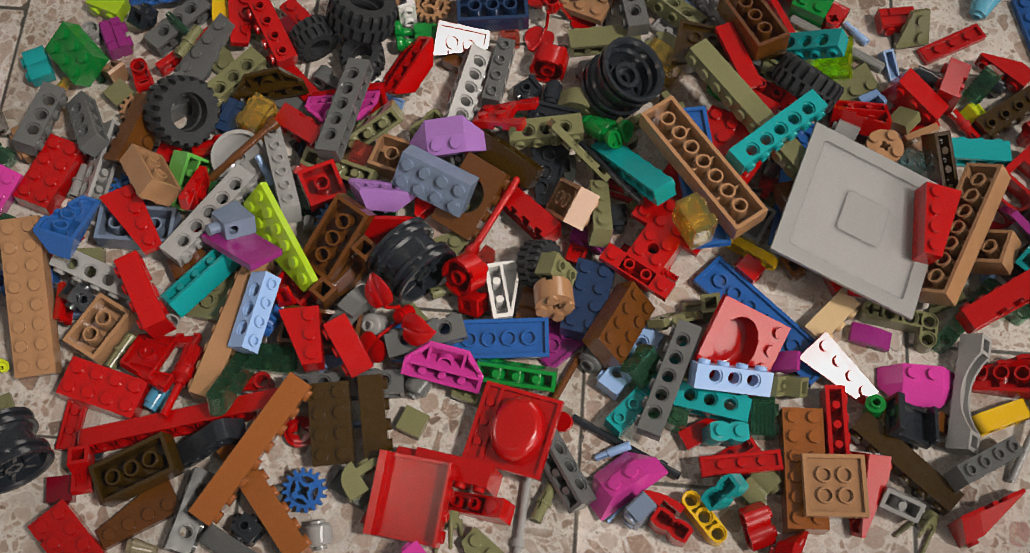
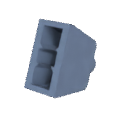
M233 201L211 213L212 223L205 225V230L209 236L218 233L225 240L256 233L255 216L237 201Z

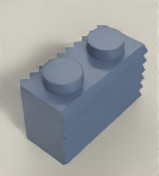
M642 492L625 508L622 514V521L630 530L632 528L638 530L653 515L657 505L645 492Z

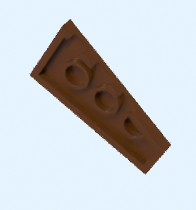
M169 480L141 493L97 530L102 546L106 551L175 515L179 499L171 481Z

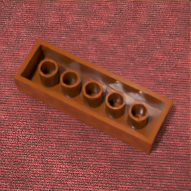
M782 407L777 413L778 442L784 468L783 471H780V478L782 479L780 482L783 533L798 534L806 530L809 534L824 535L830 530L829 518L804 517L800 459L802 453L825 454L823 408Z

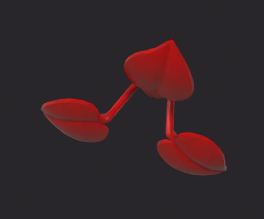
M528 0V5L534 9H540L545 6L547 15L544 29L540 26H534L527 30L525 43L530 52H534L541 42L553 44L555 39L554 33L547 31L550 14L557 13L559 9L562 10L569 20H572L571 26L573 29L590 28L596 24L572 15L570 16L564 9L563 4L559 3V0Z
M375 273L369 275L364 291L368 303L376 309L382 306L385 309H395L393 314L395 322L377 336L373 332L367 331L360 337L372 362L380 363L386 358V346L379 339L398 324H402L401 327L404 329L403 338L410 345L420 346L428 342L436 334V331L422 317L416 314L412 305L406 304L402 307L400 304L396 306L389 305L393 302L390 288Z

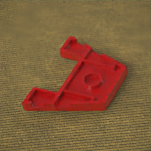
M539 97L496 105H484L474 117L472 123L481 129H494V126H502V130L516 127V131H523L527 125L526 117H513L517 111L536 110L539 105Z
M199 165L179 195L178 200L181 209L193 211L208 195L210 178L206 166Z
M177 333L175 336L163 335L157 339H154L149 334H139L119 361L120 365L160 391L167 393L175 380L174 375L160 372L159 370L175 347L183 348L184 345L190 343L199 345L202 340V334L194 333V336H185L184 333Z

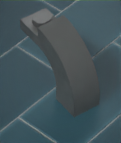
M365 284L350 291L337 305L338 309L327 322L346 313L353 325L364 312L374 313L377 309L366 300L364 293Z

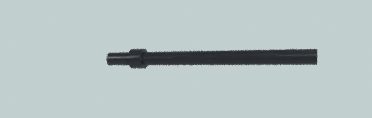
M584 141L578 143L600 165L599 167L605 173L607 172L624 190L623 192L628 198H632L638 205L644 203V199L637 193V189L621 178Z
M576 414L572 417L574 423L614 445L625 442ZM632 445V449L627 451L650 456ZM659 460L668 471V475L678 480L681 472L670 467L666 461Z

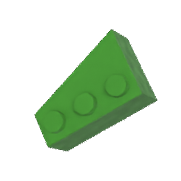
M174 150L169 168L182 191L199 165L206 166L208 173L213 168L209 160L190 152ZM178 197L170 206L177 208L179 211H187L181 209Z

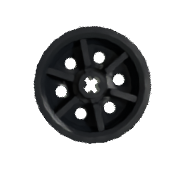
M619 37L613 40L601 53L594 56L584 66L581 74L582 91L591 107L602 116L614 120L620 117L626 119L659 95L664 86V69L655 51L645 42L634 37Z
M421 217L411 218L391 230L377 244L368 259L367 265L370 271L378 275L382 280L388 279L392 283L390 287L392 295L403 305L421 299L429 293V288L436 287L445 278V276H442L444 263L456 257V253L450 249L446 242H435L433 240L434 231L432 227Z
M11 407L0 410V494L13 491L35 480L52 465L55 459V453L51 449L49 442L45 438L36 436L39 423L33 411L27 407Z

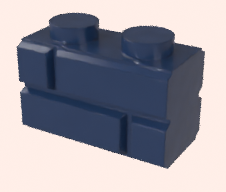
M228 98L227 102L221 106L219 123L215 124L216 135L224 134L234 129H243L251 114L249 104L237 99Z

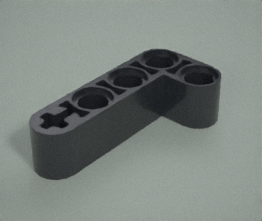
M243 418L215 420L177 445L184 469L195 466L225 445H237L247 431L245 420Z

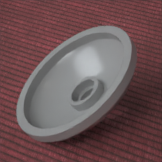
M234 129L222 134L215 141L211 150L213 169H217L246 143L254 133L248 130ZM260 139L243 155L242 159L237 160L219 177L223 179L238 163L255 175L256 180H258L263 174L254 157L260 154L265 164H268L267 150L263 141Z

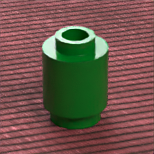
M876 394L867 397L862 410L863 414L868 411L879 420L886 408L885 399Z

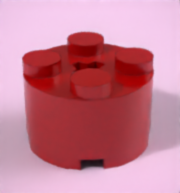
M541 42L534 51L529 67L530 73H533L536 76L535 79L542 83L550 80H560L561 82L564 79L569 62L567 48Z
M466 251L444 263L442 276L446 277V287L453 294L462 296L484 286L489 268L472 251Z

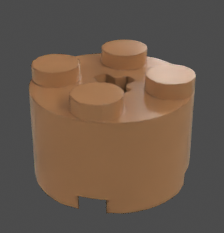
M876 130L869 135L863 146L896 163L904 153L903 142L894 130Z
M552 276V279L546 280L545 277L535 283L533 294L537 316L548 317V319L559 322L575 309L573 287L569 279L562 276Z

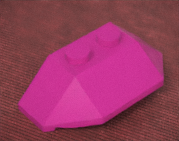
M380 90L366 92L356 122L367 117L376 106ZM333 95L308 97L305 109L320 123L324 124L326 112L330 109Z
M431 340L405 355L400 373L479 394L484 378L469 350Z
M899 363L876 368V386L888 397L900 391L905 393V402L920 408L935 406L938 409L952 398V382L955 378V373L943 366Z
M626 451L593 475L592 491L597 499L590 506L599 519L603 521L667 475L668 471L656 457Z

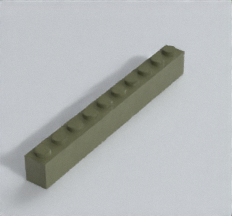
M706 38L689 48L685 56L688 65L707 83L712 92L723 101V104L731 110L736 119L747 128L750 134L776 116ZM795 138L791 142L788 140L784 142V146L779 151H772L770 155L784 170L785 174L794 181L806 149Z

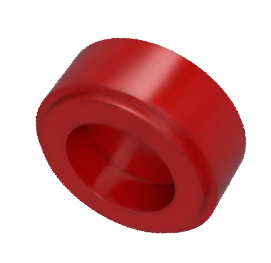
M562 412L557 430L559 432H567L573 426V418L569 413Z

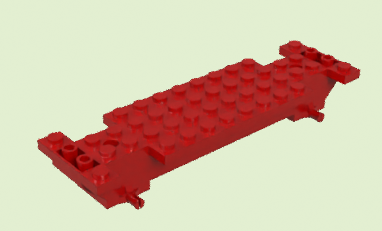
M761 76L763 85L753 89L775 115L798 100L797 97ZM713 104L707 111L712 143L725 158L728 150L750 135V133L731 111L725 108L722 110ZM757 162L753 170L749 173L745 171L740 175L747 185L763 162ZM670 163L663 170V173L671 176L675 181L676 195L659 206L643 197L644 203L637 205L631 213V218L646 226L632 246L624 243L621 249L609 243L599 256V261L615 270V273L628 281H634L639 288L647 293L650 292L664 302L675 288V283L679 279V276L670 271L678 254L683 249L697 257L702 248L691 249L679 177ZM651 249H652V250L656 251L657 253L652 254V253H650L648 250H651Z

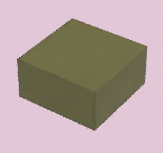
M120 78L102 92L105 98L118 111L121 110L119 105L125 104L124 98L130 99L129 94L133 95V97L136 95Z
M899 106L891 115L892 124L890 129L907 135L921 121L920 113Z
M407 405L395 426L396 430L419 441L430 420V415Z

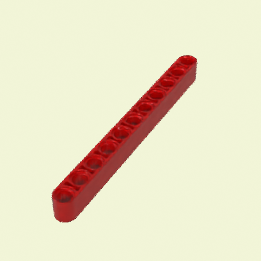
M278 388L174 409L170 411L166 419L162 418L160 413L84 428L78 431L77 446L89 444L93 453L97 454L130 447L161 431L171 434L173 437L196 433L218 419L243 418L245 422L254 421Z

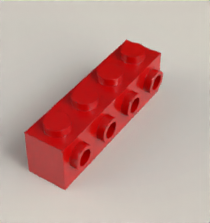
M252 0L247 2L246 15L249 20L253 21L254 31L256 35H260L262 39L261 45L264 50L268 51L271 65L286 68L297 64L298 54L271 1Z
M824 385L819 391L820 408H823L825 454H852L849 445L851 435L848 432L849 413L846 406L848 396L845 393V385Z

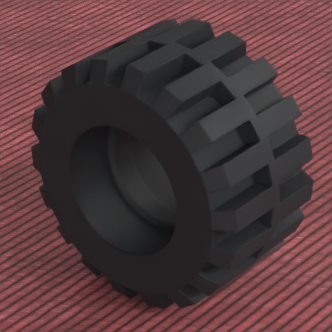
M320 14L316 16L311 15L299 21L289 33V38L299 58L306 62L324 58L336 48V44L339 42V36L334 31V28L329 26L326 16Z
M347 38L346 42L343 41L341 43L339 59L342 71L348 58H356L359 55L370 56L368 59L374 70L371 78L372 81L376 79L375 76L379 77L381 71H384L386 61L381 42L361 44V42H353Z
M552 240L525 241L517 253L516 271L518 272V278L523 285L533 288L535 283L540 280L535 274L541 252L556 251L563 257L560 246Z

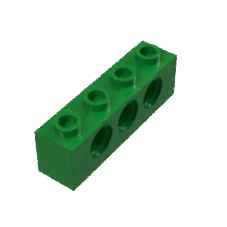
M478 359L477 365L484 376L482 382H487L488 380L503 385L555 392L558 368L499 359Z

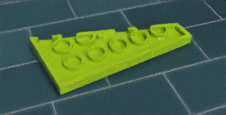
M260 182L242 206L255 216L256 234L282 249L283 255L274 260L303 292L309 291V288L318 281V278L267 182Z

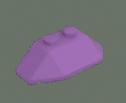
M463 115L424 120L409 142V146L412 144L438 158L468 154V152L487 151L484 132Z
M349 178L348 181L356 201L372 212L374 210L388 213V211L397 212L416 198V196L392 185V182Z

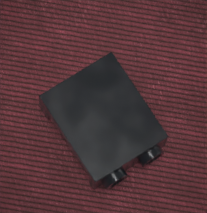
M900 391L885 399L886 435L923 449H928L940 442L937 407L932 406L925 410L905 402V393Z

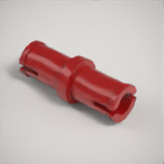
M957 108L952 111L957 118L952 113L947 116L958 127L957 130L959 132L962 131L968 139H975L972 134L976 138L981 137V134L971 125V121L966 120Z

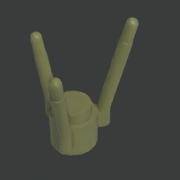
M929 509L922 514L918 523L921 528L917 534L918 538H921L925 531H929L920 553L926 552L940 521L939 515ZM912 521L908 522L895 532L893 537L899 536L915 523Z
M449 510V520L444 526L445 530H448V549L450 550L452 549L453 531L457 530V527L461 541L465 538L463 519H460L459 512ZM434 548L433 553H438L439 548Z

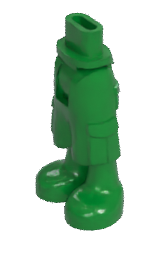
M396 20L394 36L397 52H403L405 48L416 41L415 39L418 36H427L435 39L437 23H414L413 28H406L402 26L399 20ZM414 36V38L406 39L404 37Z
M593 115L582 116L584 132L599 142H605L610 148H621L622 141L627 143L633 135L634 125L629 120H622L618 125L616 121L608 118L604 119Z

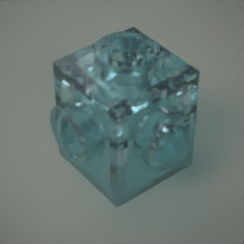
M913 148L905 149L903 155L898 160V164L919 175L924 173L926 165L923 152Z

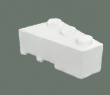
M516 260L487 264L489 270L485 287L488 293L491 319L513 318L519 282Z

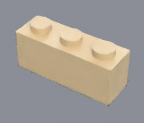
M842 288L803 329L815 340L823 332H827L833 339L832 334L835 331L839 333L846 326L844 322L848 318L852 320L859 311L856 309L861 303L853 296H848L847 291Z

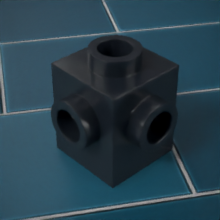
M148 3L131 5L127 22L141 30L154 28L159 11L152 8L153 6Z
M72 280L58 294L66 302L65 306L73 312L78 310L83 313L96 297L90 293L92 289L84 283L80 285Z
M246 512L236 516L232 521L233 525L230 527L235 532L232 536L241 543L245 541L251 547L261 539L266 530L260 525L261 520L254 513L248 515Z

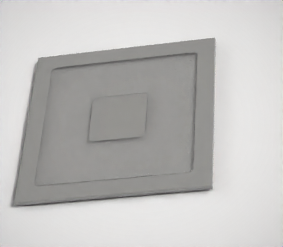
M816 122L769 250L908 320H912L928 268L927 264L912 261L914 193L925 182H935Z

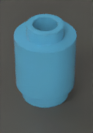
M152 386L144 398L145 402L142 406L153 413H157L159 410H162L171 392L168 390L167 393H164Z

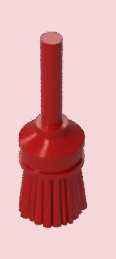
M193 343L184 345L179 361L171 372L175 379L173 382L174 387L160 413L162 418L166 419L181 389L188 386L189 381L194 378L197 372L196 365L199 360H202L204 355L203 347Z

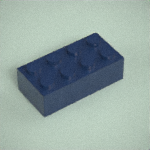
M456 0L459 25L487 31L529 29L528 0Z
M578 258L575 268L577 275L573 284L575 309L561 321L560 335L565 338L582 341L611 294L615 270L604 263Z

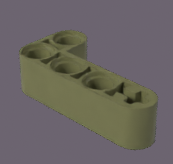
M866 301L857 314L859 320L865 324L913 333V346L918 353H928L937 342L939 320L932 313L915 310L913 318L910 320L911 323H908L904 317L872 301ZM885 314H889L891 319L887 318ZM924 322H927L930 327L926 326ZM922 339L927 341L928 345H925Z

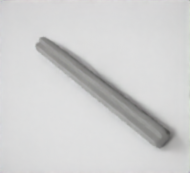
M792 15L789 19L793 27L803 32L822 30L796 15ZM847 44L845 51L847 56L862 64L865 62L868 67L879 73L882 72L885 67L884 62Z

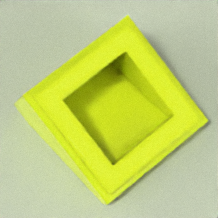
M978 102L968 104L960 113L966 120H970L972 125L974 120L986 113V111Z

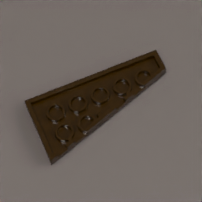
M680 19L671 65L688 64L685 56L689 48L705 38L727 62H730L714 31L716 26ZM787 47L759 60L781 59L787 52Z

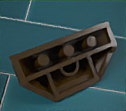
M278 66L243 74L233 94V98L252 106L308 94L309 89L302 78Z

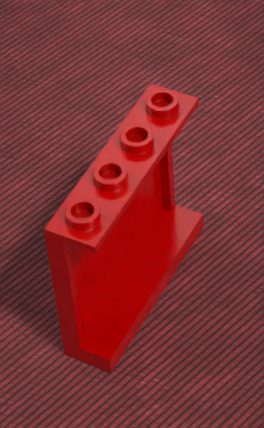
M380 449L363 533L407 542L411 541L412 543L417 540L419 544L440 548L446 537L444 526L450 516L448 505L454 496L452 485L458 475L456 464Z

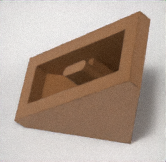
M111 60L100 72L112 84L119 78L124 82L131 78L124 63L118 60Z

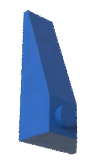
M81 195L68 202L66 207L55 209L52 215L41 217L33 227V232L50 254L70 260L86 233L101 201Z

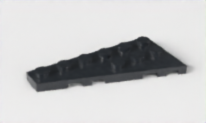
M539 100L536 110H528V119L580 113V110ZM548 131L542 132L543 134H549ZM562 144L558 146L543 145L540 148L531 147L532 160L545 168L535 186L536 202L543 208L549 202L566 169L570 150L568 151Z

